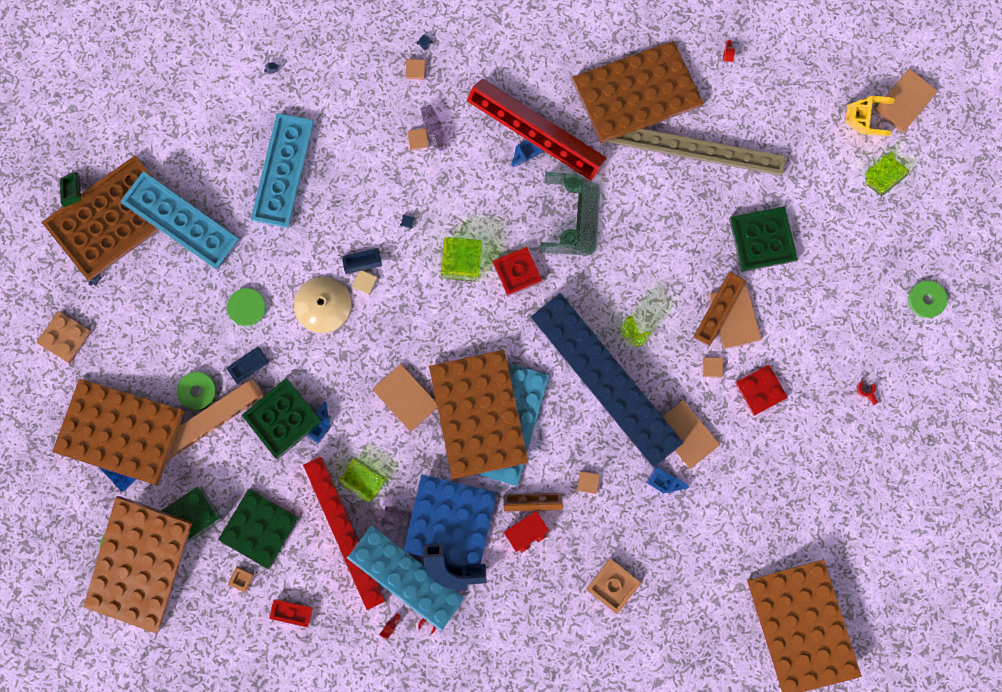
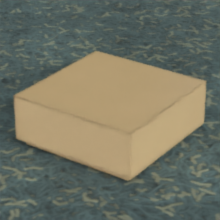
M359 271L352 288L370 295L378 278L367 272Z

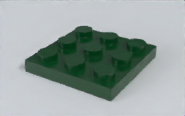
M785 206L731 216L729 218L741 272L798 261Z
M287 378L242 414L245 421L277 460L322 423L321 419Z
M248 489L218 541L269 570L298 522L299 517Z

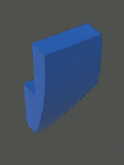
M525 140L518 144V146L516 145L511 165L514 168L544 152L533 143Z
M325 401L316 411L322 423L307 435L317 444L320 443L330 429L327 403Z
M659 467L654 468L646 484L663 494L689 488V485L671 476Z

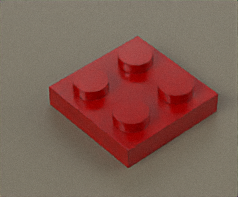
M528 247L492 261L507 297L542 282Z
M770 365L735 382L753 416L788 398Z

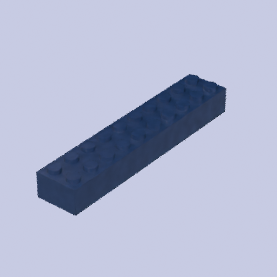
M561 293L531 316V320L652 468L684 443Z

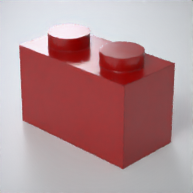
M535 511L503 533L514 551L523 553L531 548L530 543L534 540L539 543L548 537L546 533L549 529L538 512Z

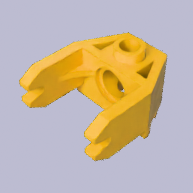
M869 96L847 105L845 124L863 135L891 136V131L872 129L869 126L872 104H892L895 98Z

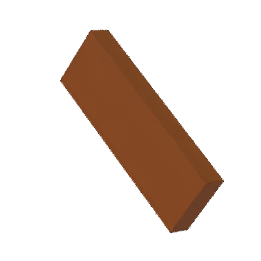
M561 493L503 495L504 511L563 510Z

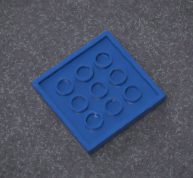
M421 474L403 552L423 556L424 544L444 543L445 555L451 562L458 565L481 564L497 492Z

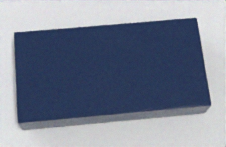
M379 248L342 256L345 274L383 266Z
M257 347L226 369L236 384H239L268 365L269 361L261 349Z

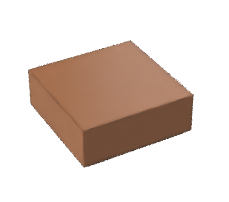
M407 59L406 79L424 80L425 60Z
M426 128L407 131L410 150L429 148Z
M704 357L703 377L722 378L723 358Z
M580 471L577 491L597 494L599 474Z
M236 566L228 585L246 593L255 574Z

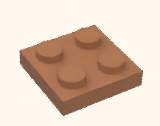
M57 311L36 343L70 364L92 331Z
M609 558L586 590L615 614H618L640 586L641 582Z

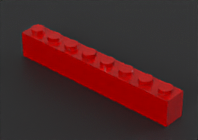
M482 78L472 87L466 101L590 181L600 172L607 159L604 155Z
M319 457L303 464L366 610L386 602L379 583L347 559L359 542V538L324 458Z

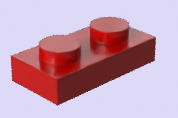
M274 599L269 619L308 628L313 607Z

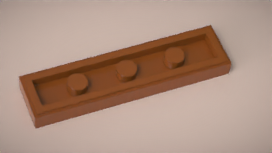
M730 271L728 272L693 336L694 339L709 347L711 346L746 280Z

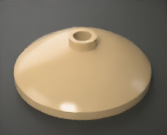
M316 277L308 280L299 288L294 299V311L297 319L305 328L316 333H328L338 329L345 323L351 310V299L347 289L339 281L330 277ZM320 299L324 300L323 305H318Z

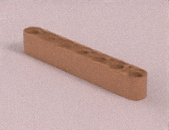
M254 379L249 380L179 426L167 461L175 457L176 453L178 455L193 445L192 442L196 443L208 435V432L211 433L223 425L225 420L226 422L241 413V410L244 411L265 395Z

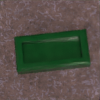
M74 172L61 177V205L67 207L81 201L80 175Z

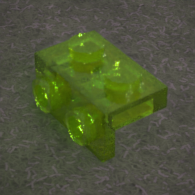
M891 152L883 156L874 167H870L866 171L865 184L882 197L909 175V169L896 160L895 153Z
M634 316L626 317L622 327H620L621 335L627 339L628 346H642L651 335L650 331L639 334Z
M354 457L338 481L342 483L344 488L358 494L362 500L371 502L377 496L387 478L357 457Z

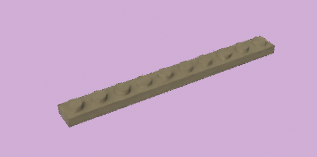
M639 129L606 141V143L778 176L783 174L786 156L646 129Z

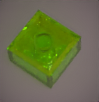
M444 237L441 279L479 282L482 240Z

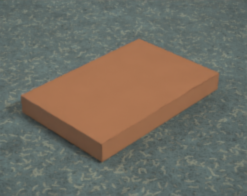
M908 69L885 96L895 98L894 103H880L874 111L901 133H904L936 95L938 90L911 69Z
M747 285L742 287L719 329L723 349L762 340ZM717 292L709 294L711 303L715 298Z
M401 364L372 389L410 432L437 409V404Z
M684 400L662 416L684 442L675 452L689 469L720 445Z

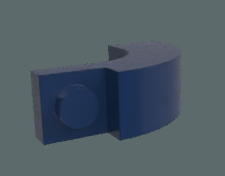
M444 543L424 544L423 560L426 572L439 585L452 590L468 591V585L487 583L486 564L458 565L446 557Z

